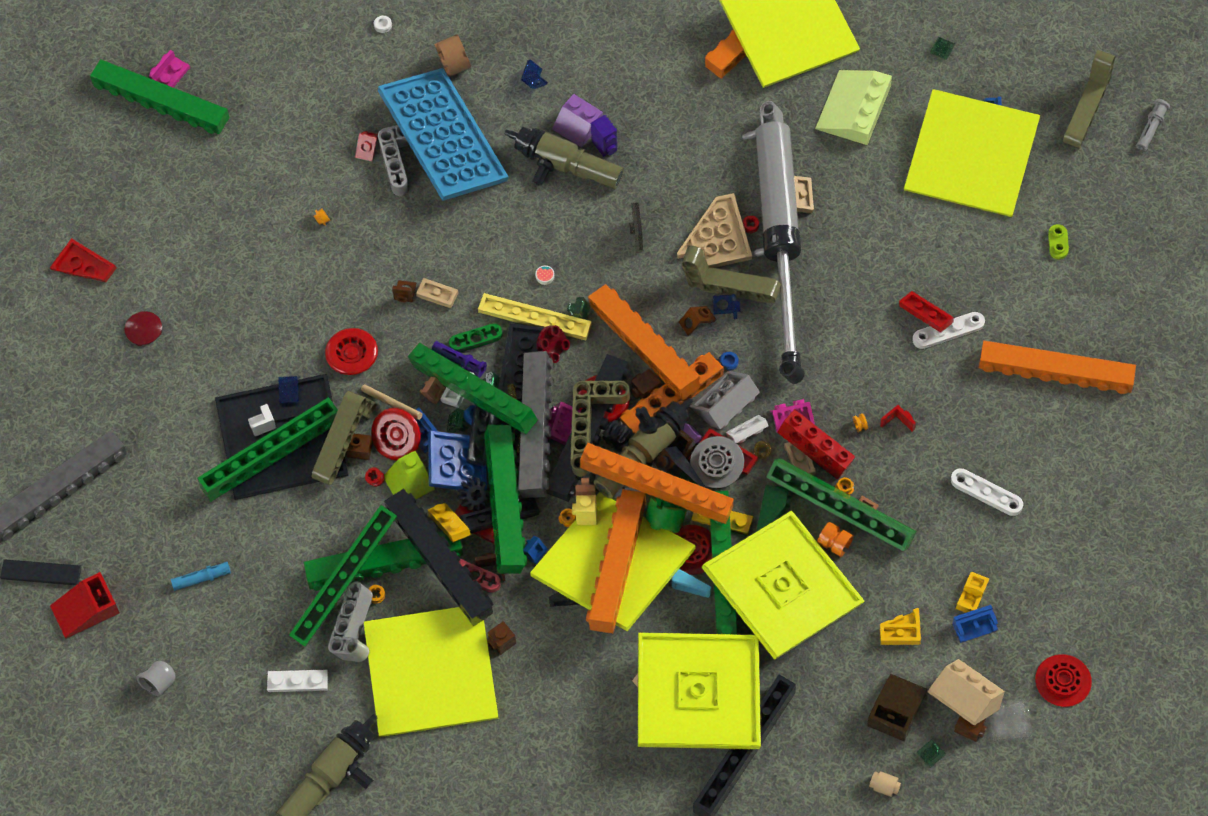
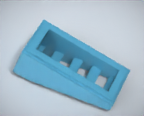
M680 569L672 578L673 589L707 598L711 595V586Z

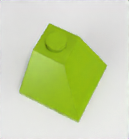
M416 451L399 458L384 474V480L393 495L404 488L408 494L411 493L415 499H418L435 490L434 487L429 486V475Z

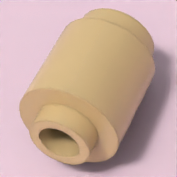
M880 771L879 773L874 772L869 787L874 788L873 791L892 797L893 794H898L901 783L898 782L899 778Z

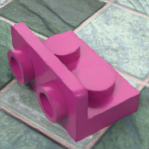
M170 50L162 56L157 66L151 69L149 78L174 88L190 69V65L176 58L174 51Z
M804 399L793 401V405L786 407L785 403L775 405V410L770 411L773 415L776 432H778L783 421L794 409L815 424L810 402H804Z
M560 402L551 407L552 418L548 424L551 428V437H548V440L553 439L566 445L572 432V406Z

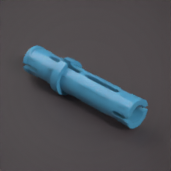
M224 562L212 567L209 565L200 571L172 578L171 583L174 591L200 582L215 580L214 578L231 574L228 562Z

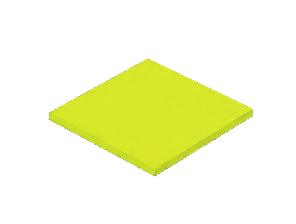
M719 0L763 88L844 58L860 50L835 0Z
M933 89L904 190L1012 217L1040 115Z
M600 492L596 495L597 525H577L575 520L530 572L531 577L589 610L592 608L590 604L592 593H596L595 580L596 577H600L601 573L599 572L600 561H604L605 558L603 556L604 546L609 542L607 539L608 530L613 527L612 515L613 512H617L616 501L607 498ZM644 516L616 620V626L625 631L631 628L696 549L694 544L669 530L652 529L650 522Z
M793 511L788 512L702 566V569L774 660L864 603L863 598Z
M455 607L364 622L366 644L369 648L368 659L375 711L378 717L379 737L499 719L484 620L473 626L461 609Z
M638 633V747L760 749L758 638L755 635Z

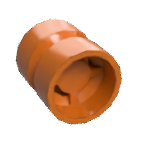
M828 522L820 533L817 542L826 549L830 547L831 552L842 557L845 554L843 551L844 547L849 548L854 535L845 530L840 532L838 526Z

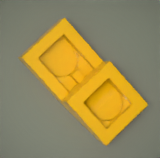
M971 572L956 605V609L965 613L976 610L987 587L989 578Z

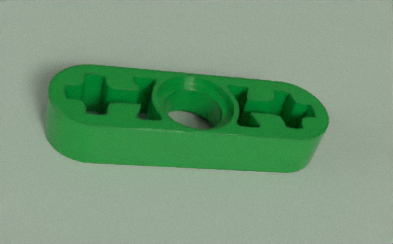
M489 324L453 335L449 339V347L461 353L497 342L502 338V328L498 324ZM491 330H494L497 335L493 336ZM483 332H485L487 339H484ZM474 335L481 337L479 342H472L470 339ZM455 341H458L460 343V347H457V345H455Z

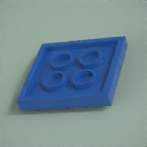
M430 431L428 433L430 487L463 489L461 482L467 483L468 478H472L473 481L475 478H479L480 482H486L485 488H487L486 465L482 467L466 462L469 435Z

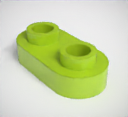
M1060 224L1051 226L1048 232L1050 255L1058 260L1064 259L1069 251L1067 229Z

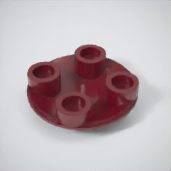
M142 311L135 313L125 324V335L132 343L138 346L152 343L162 333L161 320L152 312Z
M549 325L539 333L537 350L538 352L547 351L553 363H557L560 354L570 348V342L566 339L562 329L557 325Z

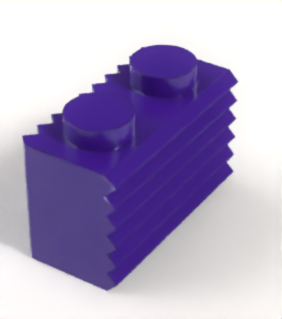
M603 115L590 124L592 143L604 157L607 154H614L617 151L618 145L617 128L613 126L607 115Z

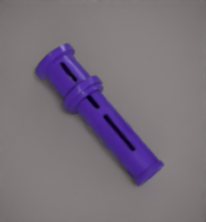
M435 341L431 350L448 360L461 365L465 370L475 373L479 378L486 370V362H480L470 354L464 355L439 341Z

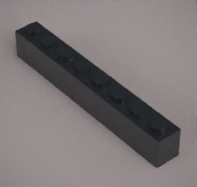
M607 354L595 381L628 380L631 373L628 361ZM600 390L597 394L604 395L607 391ZM619 390L617 394L621 395L623 390ZM592 404L590 444L598 446L601 430H604L607 426V417L609 413H613L616 404ZM582 408L580 413H584L587 409ZM580 426L577 428L578 431H584L586 429L585 426ZM572 432L550 477L549 489H546L547 494L569 502L571 497L574 498L576 495V485L584 477L576 476L572 471ZM579 444L576 448L581 450L585 448V445ZM577 463L575 467L580 468V463Z
M403 488L384 501L385 507L397 515L395 520L397 525L470 623L475 626L492 615V606L494 605L488 595H483L481 592L482 587L478 581L471 579L469 569L466 566L462 567L457 553L450 551L445 537L438 535L436 525L433 522L429 523L422 507L418 508L415 504L416 499L411 493L408 494Z
M780 674L760 702L761 745L796 693V684ZM729 749L693 803V812L699 816H715L758 749Z

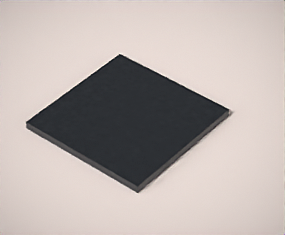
M327 374L215 397L226 459L234 456L329 397L333 402ZM267 404L276 428L254 436L248 419L262 414L260 406ZM330 429L232 489L234 500L320 482L312 478V472ZM345 456L336 478L349 476Z

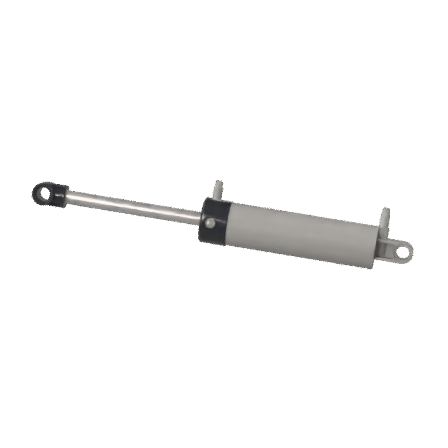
M766 101L760 107L761 125L756 130L742 135L744 140L756 137L763 248L756 249L751 253L752 257L765 255L767 259L778 262L785 350L781 355L782 363L779 371L790 383L797 384L803 380L805 372L801 367L800 353L796 352L789 261L797 258L801 253L791 130L783 121L782 111L772 101Z

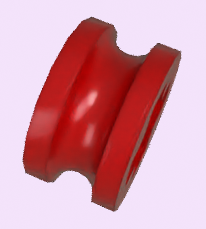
M750 215L743 219L745 232L750 234L757 232L759 229L757 217ZM748 222H754V227H748Z
M373 467L367 470L365 474L367 483L378 487L384 482V473L378 468ZM376 474L378 475L377 479H375V478H374V480L371 479V477H372L373 475H374V476H376Z

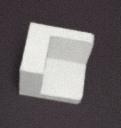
M267 404L260 406L262 414L248 419L254 436L276 428Z

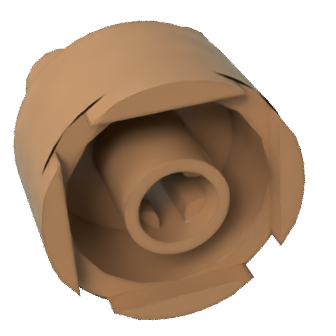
M458 35L434 44L448 77L471 68Z

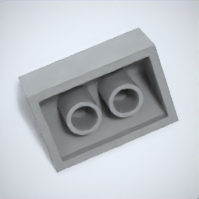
M727 371L689 408L711 427L721 429L726 427L734 416L740 414L747 404L753 402L755 396L760 391L748 374Z

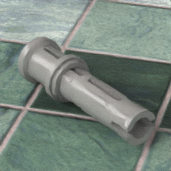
M1162 99L1155 100L1154 108L1148 114V122L1136 144V148L1147 151L1158 125L1163 123L1164 115L1170 109L1168 102Z

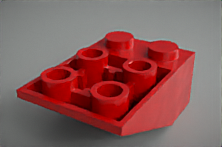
M101 572L82 580L50 605L65 639L120 613Z

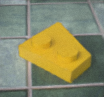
M919 608L913 609V612L905 616L901 614L893 620H887L880 624V645L921 644Z

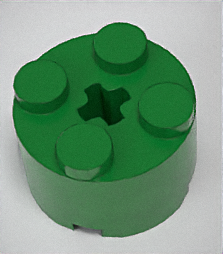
M651 496L645 518L650 522L652 529H665L678 533L683 525L687 509Z

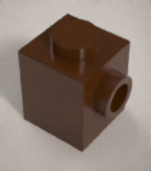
M650 368L642 374H637L631 381V392L637 399H645L650 396L655 388L661 387V381Z
M354 433L346 451L347 458L370 460L373 445L371 435Z
M504 621L487 632L488 645L492 650H497L500 655L516 644L515 634Z
M960 716L955 725L954 732L977 742L978 737L983 738L987 726H984L986 718L973 725Z

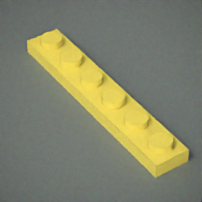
M485 293L478 308V313L528 326L546 327L557 325L566 336L585 341L592 326V321Z

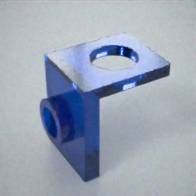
M527 60L521 81L532 89L540 88L548 83L540 77L542 68L532 60Z
M735 294L713 296L714 314L732 313L733 318L737 319V312H741L740 301L736 300ZM722 299L728 302L727 308L723 310L717 307L718 301Z
M300 376L278 377L280 403L299 402L298 379H300Z

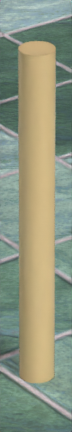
M365 384L361 387L362 392L394 408L403 409L418 420L422 418L421 412Z

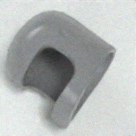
M155 661L147 671L139 673L136 679L143 689L159 697L175 681V672L168 663ZM144 678L150 681L157 690L150 692L152 687L146 683Z

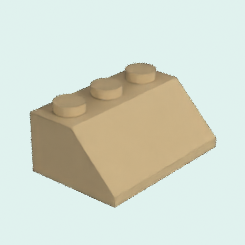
M959 659L944 668L928 691V693L973 725L1000 710L1005 692Z

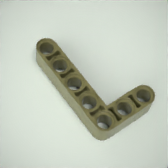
M1097 50L1092 63L1089 81L1066 130L1063 143L1081 148V143L1087 135L1088 127L1091 126L1094 119V113L1097 112L1100 100L1105 94L1106 86L1110 82L1115 55Z
M688 246L682 261V267L688 285L691 288L697 287L709 293L765 303L776 302L781 283L775 279L708 267L703 250L697 246Z
M579 381L574 385L571 466L576 476L582 477L589 472L575 466L577 463H580V458L585 449L579 450L576 447L579 444H584L586 447L587 443L591 441L592 404L627 403L630 400V390L626 382ZM581 390L587 391V393L584 395L578 394ZM600 390L607 391L604 395L597 394ZM619 390L626 391L623 395L617 394ZM580 408L587 409L584 413L577 412ZM580 426L586 427L584 431L577 430Z
M351 391L346 392L313 469V479L327 485H331L334 482L361 415L371 418L372 411L376 410V402Z

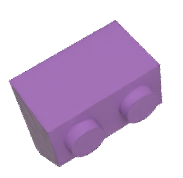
M573 94L562 106L552 130L582 148L592 135L590 123L603 116V112Z

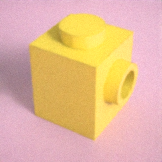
M576 495V503H572V515H576L577 525H597L596 495Z

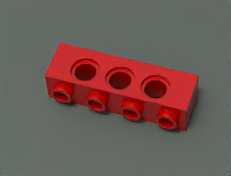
M795 409L783 421L777 432L837 480L845 473L856 457Z

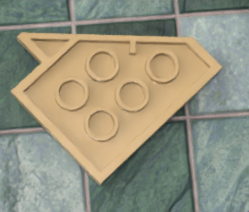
M734 193L718 196L713 200L677 252L678 259L684 258L688 246H697L703 250L708 267L710 268L752 260V253Z

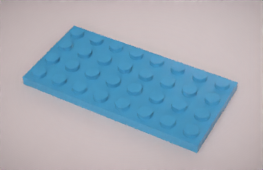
M443 68L378 86L380 96L442 201L508 181L509 176Z

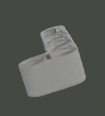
M398 125L381 129L378 133V140L393 194L402 196L407 193L408 184L398 148L408 146L409 143L402 136L403 133Z
M353 582L349 585L328 644V650L345 661L362 662L369 655V648L360 642L358 638L373 594L371 590L360 582Z

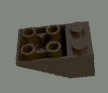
M890 674L871 710L867 726L905 742L928 689Z

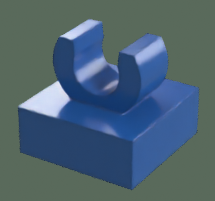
M533 536L531 540L526 541L528 544L523 549V553L532 563L537 564L548 549L539 537Z

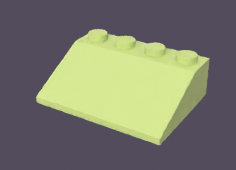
M839 70L815 129L868 145L890 90L892 76L877 71Z

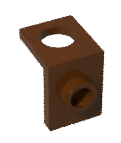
M398 280L397 286L392 287L394 300L413 302L417 283Z
M707 306L690 307L680 319L679 324L689 336L699 324L713 323L717 319ZM688 317L692 320L691 328L686 326V319Z
M486 553L483 556L475 557L476 566L497 565L496 554ZM502 574L503 582L506 581L505 574Z

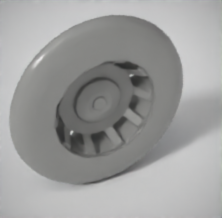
M715 436L703 440L695 447L691 455L690 465L705 486L722 488L732 484L739 478L744 468V455L741 448L733 440Z

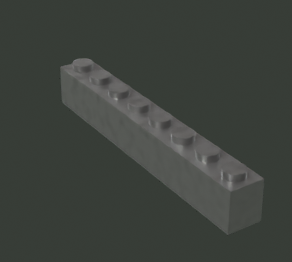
M547 351L524 353L522 403L533 410L538 421L527 434L521 432L519 491L523 499L546 497V489H549L547 472L550 471L549 460H547V455L550 454L548 437H551V428L548 424L552 418L549 403H552L550 386L553 385L552 375H550V369H553V360L549 358Z
M110 430L0 507V542L10 539L19 528L24 529L30 523L29 521L35 517L43 516L51 506L54 507L60 504L65 496L73 495L78 487L90 483L98 473L106 472L114 462L122 461L127 451L115 433Z

